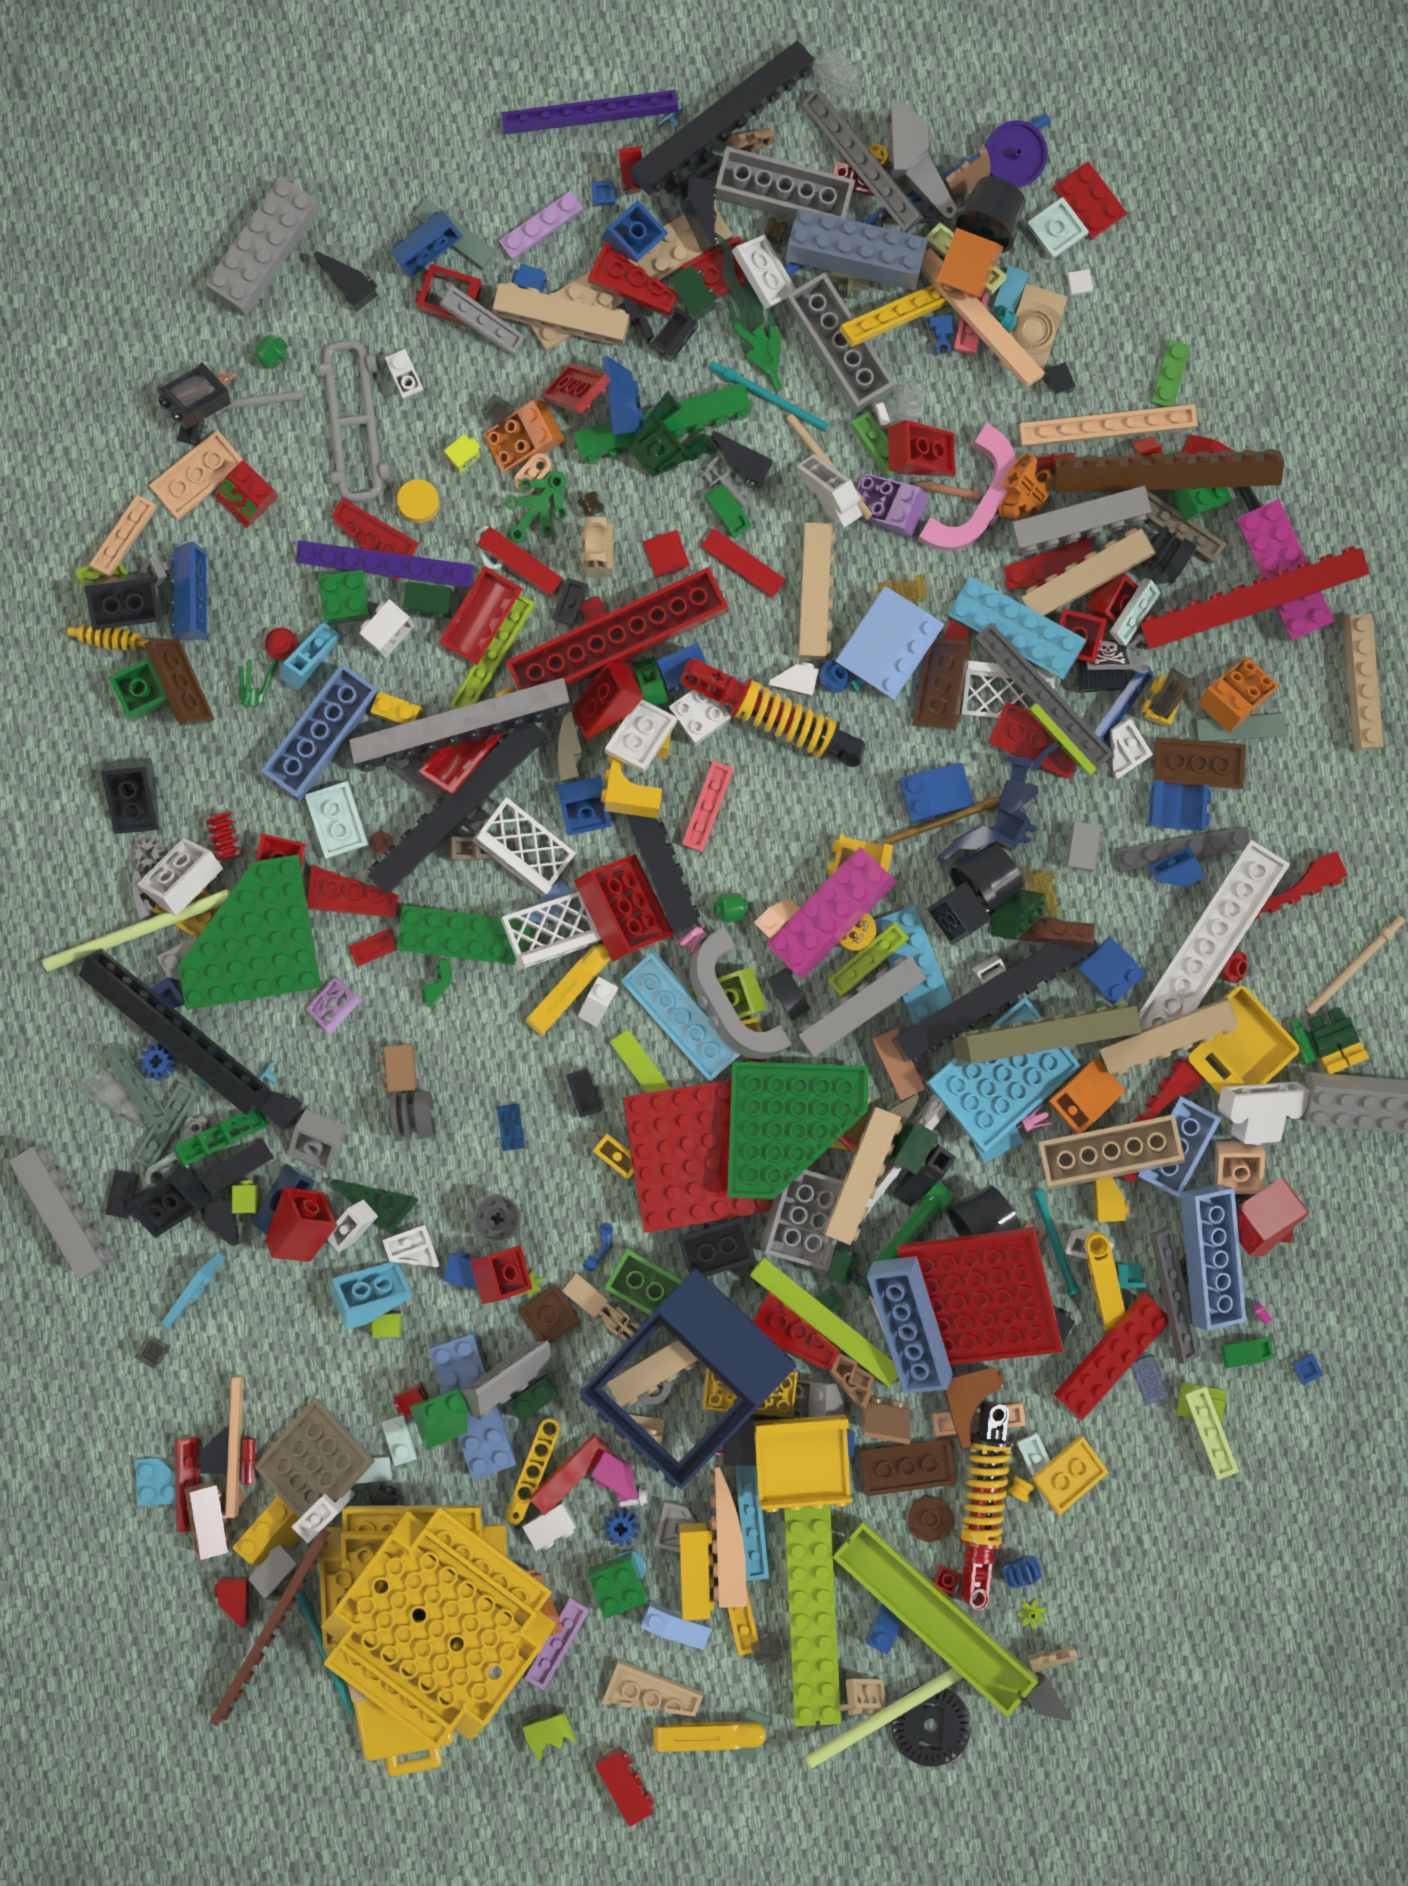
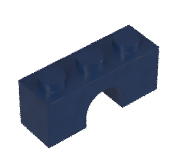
M286 1163L251 1220V1223L263 1233L268 1234L283 1189L289 1187L311 1190L316 1181L302 1170Z

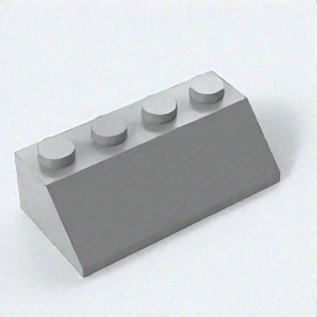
M548 1340L528 1343L463 1388L461 1392L470 1415L481 1417L488 1415L493 1411L492 1407L494 1405L505 1403L511 1398L510 1394L514 1391L519 1392L528 1387V1382L534 1378L536 1380L545 1375V1370L552 1365Z

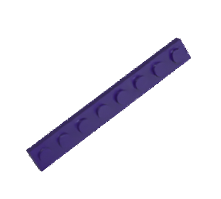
M676 90L506 111L501 112L504 135L669 114L679 112Z
M298 540L295 563L350 571L363 570L364 573L472 587L475 566L472 564Z

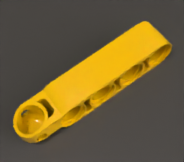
M601 943L593 945L526 1019L525 1022L541 1037L559 1019L564 1010H567L576 1000V997L584 991L591 983L590 981L609 963L611 958L605 945Z
M1093 1231L1085 1238L1086 1258L1099 1317H1102L1104 1322L1102 1327L1107 1332L1124 1315L1125 1309L1110 1243L1102 1232Z
M548 1416L542 1420L506 1512L507 1522L515 1526L522 1521L531 1502L528 1497L520 1495L519 1489L527 1487L530 1489L531 1494L537 1490L558 1437L561 1425L554 1416ZM552 1422L556 1426V1431L553 1433L546 1432L544 1424ZM538 1444H544L547 1446L548 1452L539 1454L535 1447ZM535 1465L539 1468L540 1473L532 1476L528 1473L527 1468Z
M755 1721L667 1724L664 1727H660L659 1724L653 1726L654 1751L657 1752L760 1747L766 1739L764 1726Z

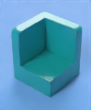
M1115 1263L1120 1288L1146 1287V1282L1142 1281L1141 1263Z

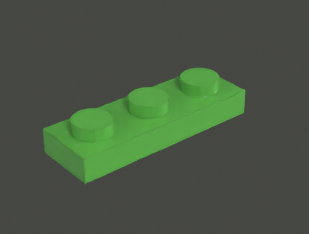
M1174 340L1168 341L1150 404L1164 408L1174 406L1191 345Z
M868 411L852 421L850 427L884 476L888 479L898 473L889 470L888 438L871 413Z

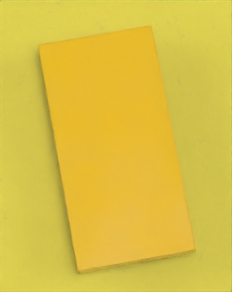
M706 1367L702 1409L726 1412L739 1398ZM792 1371L753 1414L793 1418L798 1372Z

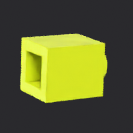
M465 434L444 450L446 457L460 473L481 457L478 450L480 448L479 444L473 437L469 439Z

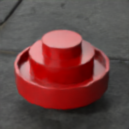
M284 627L271 630L265 638L267 653L278 661H286L298 648L296 635Z
M1233 951L1221 970L1225 981L1235 984L1243 979L1248 969L1247 957L1244 952Z

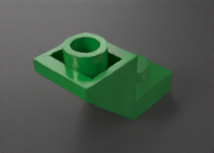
M723 484L718 485L704 495L712 513L722 520L732 538L737 537L751 527L742 507Z
M450 959L439 960L440 965H436L437 977L442 979V982L424 984L425 990H421L422 1003H426L427 1007H434L453 983Z
M1270 1336L1249 1341L1232 1342L1220 1346L1225 1368L1256 1364L1274 1359Z

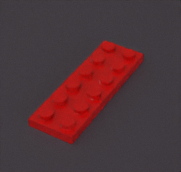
M1143 1292L1053 1395L1083 1421L1169 1323L1167 1314Z

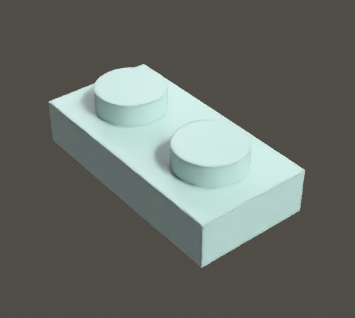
M404 1415L382 1421L394 1465L397 1466L417 1459Z

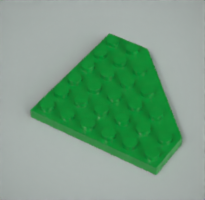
M299 854L253 861L178 965L186 1010L322 988Z
M733 1061L728 1198L774 1200L868 1112L869 1066Z

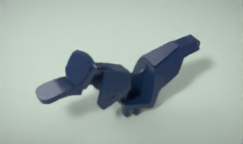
M1057 741L1049 746L1034 762L1029 758L1007 756L1003 763L1011 766L1010 779L1006 780L997 806L998 822L992 827L980 825L952 840L953 843L937 856V862L944 863L957 850L975 851L992 843H998L1014 850L1019 841L1022 843L1030 842L1032 839L1025 835V831L1028 830L1034 833L1037 831V828L1029 823L1030 819L1020 809L1039 793V789L1036 785L1025 783L1027 771L1037 772L1043 759L1059 747L1060 743Z

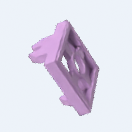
M336 976L306 1010L325 1031L333 1034L338 1025L363 1000ZM346 994L347 1002L340 1008V1000ZM336 999L335 1004L328 1008L329 1002ZM328 1013H336L330 1020L324 1018Z

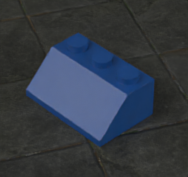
M442 209L439 212H434L425 224L414 228L411 235L405 240L398 241L390 252L403 270L410 277H413L463 236Z
M604 356L605 374L611 380L607 384L613 435L636 432L639 429V422H643L638 381H633L630 370L609 356Z

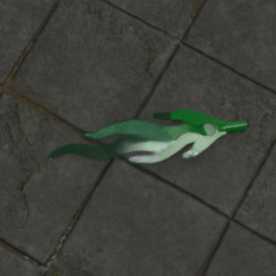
M717 234V241L722 246L724 252L723 279L727 288L733 294L739 308L740 320L735 315L732 303L730 301L727 302L730 322L736 333L752 346L753 350L744 343L740 345V348L750 362L760 368L766 376H769L774 391L781 390L783 387L777 374L781 340L773 321V314L771 312L768 313L767 325L770 333V338H768L763 328L764 306L741 267H739V270L748 286V292L739 283L734 270L732 249L728 242Z

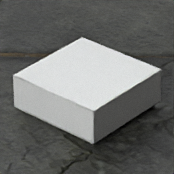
M1090 269L1069 272L1067 274L1071 296L1093 292Z
M884 402L876 404L873 414L880 428L886 430L891 422Z

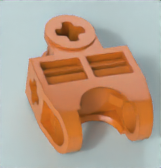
M1025 453L1016 460L1001 485L1007 491L999 505V514L1004 520L1013 518L1018 521L1028 518L1031 511L1040 512L1050 493L1054 477L1048 470H1042L1035 476L1037 458L1032 453ZM1027 460H1029V462L1026 464V466L1023 467V464H1024ZM1047 476V479L1041 483L1042 479Z

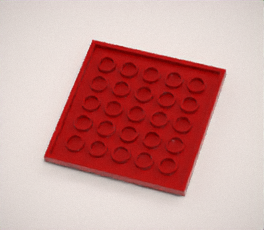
M732 1080L622 1097L643 1233L770 1211L773 1200L728 1198Z
M1034 1227L898 1245L899 1258L917 1256L950 1365L1063 1352L1060 1331Z

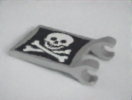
M1137 634L1131 637L1126 646L1119 645L1115 638H1104L1096 662L1086 661L1087 670L1133 669L1139 673L1148 672V666L1142 665L1149 664L1148 657L1141 656L1132 660L1131 648L1137 651L1144 650V643L1138 642H1145V636Z

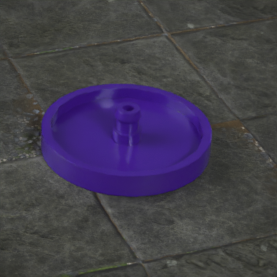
M1020 120L1005 122L989 135L985 143L990 159V176L1007 180L1017 188L1035 181L1046 166L1048 157L1046 141L1041 132L1028 122Z

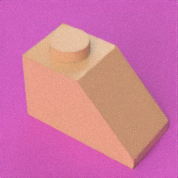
M789 898L769 907L754 923L758 930L770 940L800 907Z

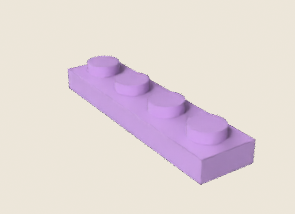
M569 191L500 239L499 243L511 260H514L580 214L584 209L573 193Z
M570 1596L559 1616L563 1632L548 1637L524 1678L525 1680L545 1690L588 1614L590 1607Z

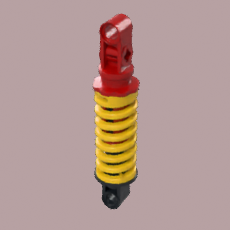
M699 659L687 661L680 679L681 683L685 687L719 702L718 704L722 706H729L731 708L730 716L741 719L744 713L743 721L747 722L752 717L755 719L753 722L755 727H758L761 722L766 724L764 727L765 732H769L771 728L776 729L774 733L776 737H780L782 733L787 734L785 741L788 743L796 735L799 737L796 742V747L801 748L805 740L810 742L806 749L807 752H813V755L817 756L820 760H823L828 755L849 767H857L861 764L866 747L865 742L840 730L841 722L828 717L824 719L820 713L813 716V711L810 708L802 711L803 708L800 703L792 705L791 699L787 697L781 700V695L777 692L770 695V689L767 687H763L760 690L762 685L753 681L750 677L743 683L737 680V677L725 674L723 671L715 669Z
M987 1401L982 1405L978 1435L970 1436L971 1452L977 1453V1450H980V1455L972 1454L969 1456V1460L979 1463L978 1467L968 1468V1473L977 1475V1479H968L966 1481V1484L973 1487V1489L965 1493V1497L971 1499V1503L964 1505V1510L970 1511V1516H963L962 1521L969 1525L963 1524L961 1536L959 1537V1542L966 1545V1552L963 1553L965 1563L962 1572L961 1599L975 1610H982L988 1605L990 1582L992 1580V1564L995 1563L994 1549L1002 1548L999 1535L1002 1534L1003 1528L999 1524L1004 1521V1515L1000 1511L1005 1509V1502L1001 1499L1005 1498L1007 1494L1003 1487L1008 1484V1479L1004 1475L1009 1472V1466L1004 1462L1010 1460V1450L1013 1447V1442L1006 1439L1009 1412L1005 1406L993 1401ZM997 1409L996 1416L992 1418L993 1411ZM977 1593L976 1599L972 1601L973 1595Z

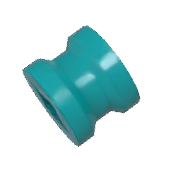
M1003 305L997 306L991 312L993 317L1008 333L1013 330L1017 323V315L1014 312L1008 311Z

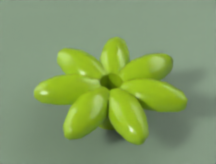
M532 1270L529 1274L533 1289L526 1291L530 1300L533 1298V1291L542 1293V1289L537 1285L542 1283L544 1279H535V1270Z
M1036 1599L1032 1602L1031 1607L1028 1603L1022 1602L1025 1611L1017 1612L1018 1616L1025 1617L1022 1621V1626L1024 1627L1030 1623L1032 1628L1036 1630L1037 1621L1041 1623L1046 1622L1041 1616L1046 1611V1608H1037L1038 1601Z

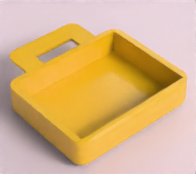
M1244 986L1232 988L1221 998L1228 997L1239 1021V1026L1235 1027L1236 1030L1225 1035L1222 1032L1213 1035L1214 1039L1208 1042L1201 1043V1040L1197 1041L1199 1046L1188 1057L1189 1062L1219 1095L1221 1088L1226 1086L1266 1084L1299 1052L1298 1044ZM1208 1055L1228 1076L1227 1079L1223 1080L1205 1060Z
M372 1700L353 1702L362 1752L366 1760L384 1759L387 1773L392 1777L441 1766L440 1747L452 1743L455 1736L454 1729L436 1750ZM423 1750L428 1752L427 1757L398 1762V1755Z

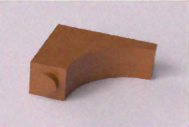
M996 1367L952 1378L947 1390H943L961 1450L971 1447L970 1423L977 1406L987 1396L1002 1389L1001 1385L1004 1384L1001 1371H997Z

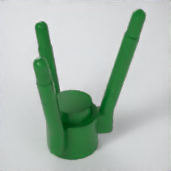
M251 659L247 660L246 687L243 666H239L240 705L258 707L259 702H264L266 690L277 664L275 659L270 666L260 694L258 689L251 688Z

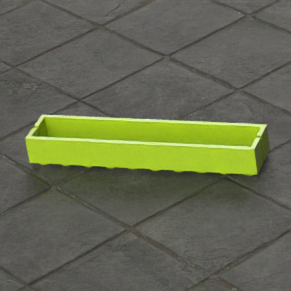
M825 1504L823 1508L818 1509L810 1508V1506H801L799 1510L783 1508L795 1726L816 1725V1721H820V1725L841 1724L830 1504Z
M864 1519L853 1529L849 1539L846 1538L833 1552V1558L1005 1716L1009 1717L1021 1703V1697L1017 1692L1020 1690L1021 1695L1025 1698L1038 1683L1037 1676Z

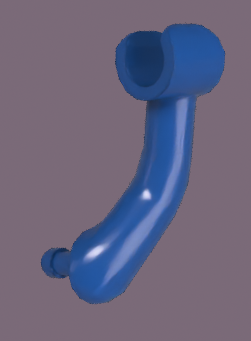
M603 1223L599 1228L601 1237L600 1249L594 1257L589 1255L583 1264V1267L588 1271L595 1270L611 1248L613 1228L610 1223Z

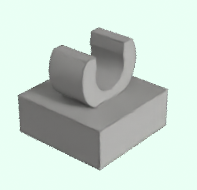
M157 556L149 558L143 567L145 572H153L155 587L160 586L166 575L170 574L169 571L173 570L169 561L160 563Z

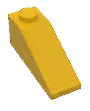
M1111 1177L1093 1181L1095 1221H1126V1215H1129L1128 1202H1125L1114 1179Z

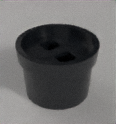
M993 176L983 177L978 180L966 202L960 205L954 214L952 226L954 230L958 228L1003 246L1001 253L1008 252L1013 247L1017 235V225L1026 203L1025 197L1020 189L1007 180Z
M993 843L968 858H961L948 866V873L955 889L965 882L975 889L980 903L989 909L990 917L1003 903L1022 889L1024 885L1021 873L1014 861L1000 846Z
M988 1185L962 1200L957 1199L945 1206L949 1221L959 1237L1021 1229L1013 1208L1002 1193L993 1185Z

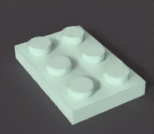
M348 781L305 795L325 859L369 846Z

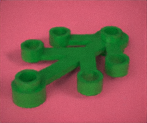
M551 471L546 475L545 479L530 480L524 478L519 481L518 488L522 492H528L533 488L545 489L538 496L520 498L510 496L505 500V506L509 510L522 506H531L519 524L507 530V539L514 544L521 543L525 538L524 531L538 513H540L541 536L544 538L553 536L554 528L550 525L547 503L552 494L555 506L553 517L556 520H564L568 514L567 510L563 507L562 491L566 487L567 480L562 472ZM554 478L559 479L558 486H555L552 481ZM523 481L529 484L527 490L522 487ZM510 499L515 500L516 505L514 507L509 505ZM559 509H561L564 512V516L562 518L557 516V511ZM545 527L550 528V535L544 534ZM515 530L519 531L520 537L518 539H515L513 537V532Z

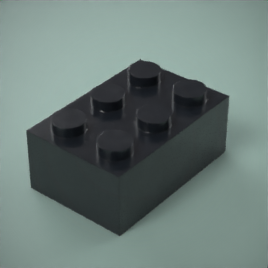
M153 572L84 580L92 631L161 621Z
M742 1216L678 1236L688 1272L696 1266L708 1277L757 1261Z

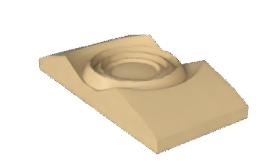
M1026 283L1016 311L1017 323L1009 334L1044 371L1067 297ZM1000 360L999 366H1000V367H1003V368H1006V369H1009V368Z

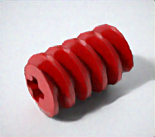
M233 812L217 813L211 815V818L206 820V824L212 826L208 829V833L214 834L209 840L212 843H217L211 847V850L218 852L214 855L218 861L241 857V855H235V852L240 850L241 847L233 845V843L239 841V838L231 836L237 832V829L230 828L235 821L228 820V817L233 815Z

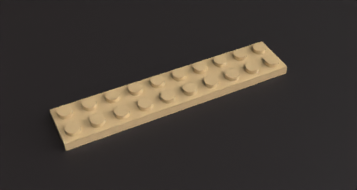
M715 206L714 211L717 214L715 222L717 242L712 249L733 238V234ZM684 214L663 226L668 235L638 262L630 259L628 261L646 270L645 273L650 277L662 281L679 271L681 265L705 254L702 253ZM590 272L555 292L561 298L568 300L576 298L588 305L597 303L609 310L622 306L623 300L626 299L588 283ZM530 325L546 351L573 336Z

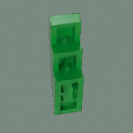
M257 1108L247 1116L244 1113L238 1114L190 1139L176 1144L172 1147V1150L181 1168L267 1127L268 1124L261 1110Z

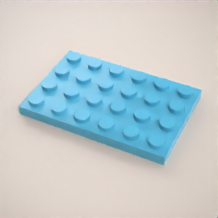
M1022 997L988 1028L1040 1019L1042 1016L1026 997ZM1066 1047L958 1067L954 1057L932 1076L926 1084L978 1149L985 1153L1078 1070L1081 1065Z

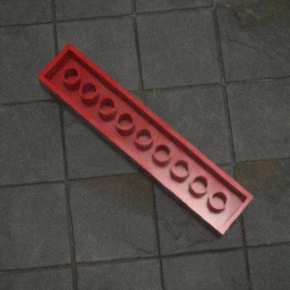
M707 567L505 662L518 690L565 678L570 687L598 674L608 661L619 664L728 613V605L710 568Z

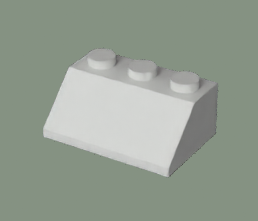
M183 838L137 885L161 908L177 916L223 868L210 850Z

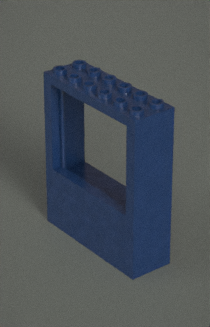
M694 1266L581 1386L579 1393L581 1394L580 1399L588 1407L593 1405L597 1409V1415L606 1424L610 1422L615 1427L614 1432L621 1439L627 1438L632 1445L630 1447L639 1456L644 1454L649 1461L647 1463L656 1472L660 1470L666 1476L664 1478L665 1481L672 1488L677 1486L681 1490L797 1366L795 1361ZM662 1325L739 1398L679 1462L602 1389Z

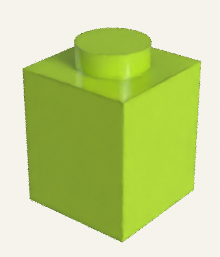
M239 1180V1185H232V1213H256L259 1209V1184H253V1180Z
M386 1312L368 1323V1330L372 1332V1338L400 1337L402 1335V1312Z

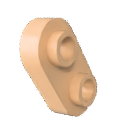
M537 453L521 468L514 479L515 487L519 492L529 494L536 489L533 488L528 492H522L518 488V483L524 478L530 480L544 479L551 471L549 457L543 453ZM543 463L545 466L539 470L536 468V465ZM522 485V487L527 490L529 488V485Z

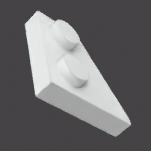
M1127 717L1110 729L1111 751L1114 753L1112 755L1113 775L1118 779L1153 754L1131 718Z
M426 1224L382 1240L390 1262L432 1267L440 1266Z

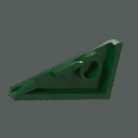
M334 1179L330 1183L331 1186L353 1204L364 1200L377 1214L378 1217L375 1222L390 1234H392L419 1201L417 1197Z

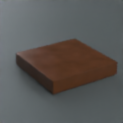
M553 1284L518 1310L538 1340H548L549 1344L581 1321L556 1284Z

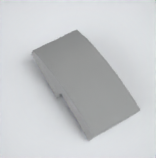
M137 870L133 872L132 878L133 897L140 919L146 920L153 916L151 910L154 908L149 898H144L147 894L137 885L147 874Z

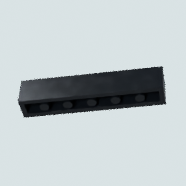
M626 814L673 933L698 924L697 918L701 917L696 904L692 906L689 897L692 896L689 885H684L681 880V876H684L680 863L675 864L672 856L676 855L672 843H667L664 835L667 834L663 821L659 823L657 818Z

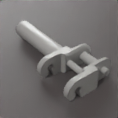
M717 456L707 465V470L701 472L702 475L700 477H705L711 484L710 488L713 486L716 488L718 482L723 484L743 509L748 505V502L727 480L734 471L731 469L724 476L719 475L714 469L716 462L721 460V457ZM710 471L718 477L715 481L708 475Z

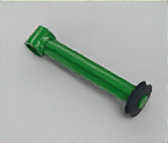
M938 1181L923 1195L924 1200L875 1261L898 1259V1245L912 1243L938 1210H943L950 1203L954 1193ZM870 1267L863 1276L855 1272L856 1278L851 1277V1280L862 1292L874 1298L867 1278Z

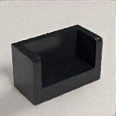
M676 307L674 316L656 339H651L650 347L669 362H672L698 329V322L679 307Z
M585 1068L567 1074L566 1078L579 1117L582 1118L602 1111L589 1069Z

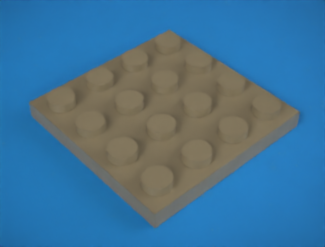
M314 1398L254 1465V1468L300 1519L324 1494L334 1503L339 1498L344 1497L375 1460L319 1399Z

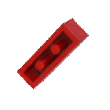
M619 1746L597 1759L595 1767L627 1824L631 1827L654 1813L653 1804H655V1800L651 1792H645L641 1785L644 1781L639 1771H633L630 1765L632 1759L626 1750L622 1751Z

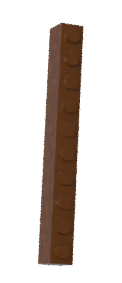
M1275 449L1258 452L1253 450H1244L1242 452L1225 450L1219 453L1200 451L1197 454L1177 452L1172 455L1153 453L1152 455L1143 456L1140 454H1130L1129 456L1111 454L1106 457L1087 455L1083 458L1064 456L1055 459L1054 486L1056 493L1127 491L1145 486L1146 490L1282 485L1284 458L1281 451Z

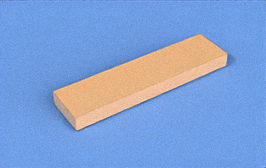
M137 494L90 562V568L106 577H111L152 517L157 505Z
M1022 1402L1003 1405L1009 1412L1007 1428L1026 1426ZM976 1408L972 1416L970 1433L979 1432L981 1408ZM997 1409L993 1411L992 1418L996 1416ZM950 1412L933 1414L936 1437L956 1435Z

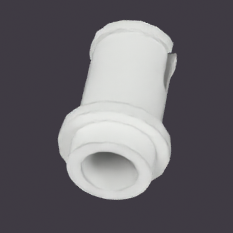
M639 1488L636 1500L621 1501L620 1506L622 1508L639 1504L644 1506L645 1503H648L647 1490Z

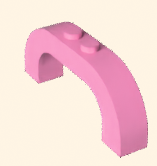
M987 423L976 439L973 448L985 454L992 461L995 469L994 480L972 518L964 525L948 527L930 517L917 541L931 549L956 551L966 548L979 539L988 525L993 526L999 516L995 512L1007 493L1001 485L1016 459L1007 438Z

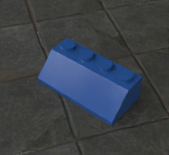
M188 542L175 547L174 555L171 556V564L174 568V577L171 579L174 599H172L171 606L172 611L175 612V621H172V632L179 640H208L207 552L195 542Z

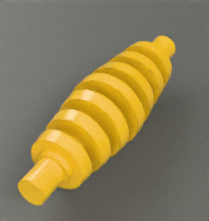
M81 624L79 628L68 627L67 635L77 637L79 642H87L88 645L92 646L95 644L96 647H104L106 650H111L112 648L113 650H120L122 648V650L128 651L131 648L132 651H137L140 647H145L144 644L151 640L141 638L137 632L132 633L127 629L123 631L120 627L92 631L91 625Z

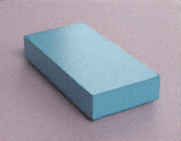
M1008 266L1006 280L1001 284L993 308L1003 305L1008 311L1015 312L1029 273Z
M1014 1126L985 1153H982L975 1144L974 1146L983 1162L986 1163L1023 1143L1024 1140L1016 1126Z

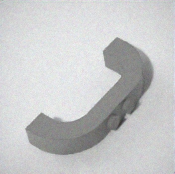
M726 928L720 929L701 944L691 961L690 980L697 996L698 1004L708 1015L712 1028L716 1029L723 1042L733 1051L754 1059L775 1056L792 1045L781 1025L766 1032H755L748 1029L739 1019L716 978V961L728 955L736 947Z

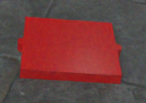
M677 530L663 535L659 533L657 537L643 541L656 578L669 573L675 574V571L690 566Z

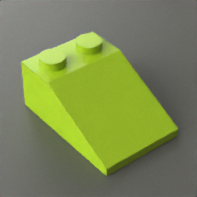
M753 967L717 978L739 1019L767 1009ZM693 987L689 988L688 990L697 999Z

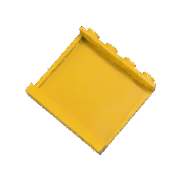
M845 1414L754 1421L758 1504L761 1510L764 1509L765 1512H776L778 1508L799 1510L801 1506H810V1508L818 1509L823 1508L825 1504L843 1507L847 1503L853 1502L850 1494L847 1429L849 1427L848 1418Z

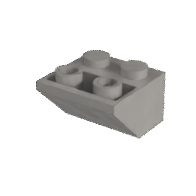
M797 1379L793 1418L843 1415L845 1390L836 1381Z

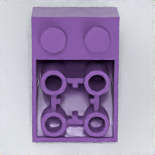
M863 473L856 489L864 498L863 502L873 513L872 517L867 520L863 515L860 519L895 534L913 538L930 499L921 487Z

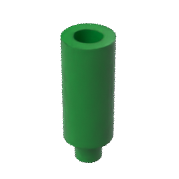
M1298 1019L1290 1021L1292 1030H1289V1033L1299 1046L1298 1057L1301 1064L1317 1060L1305 1025L1301 1026Z

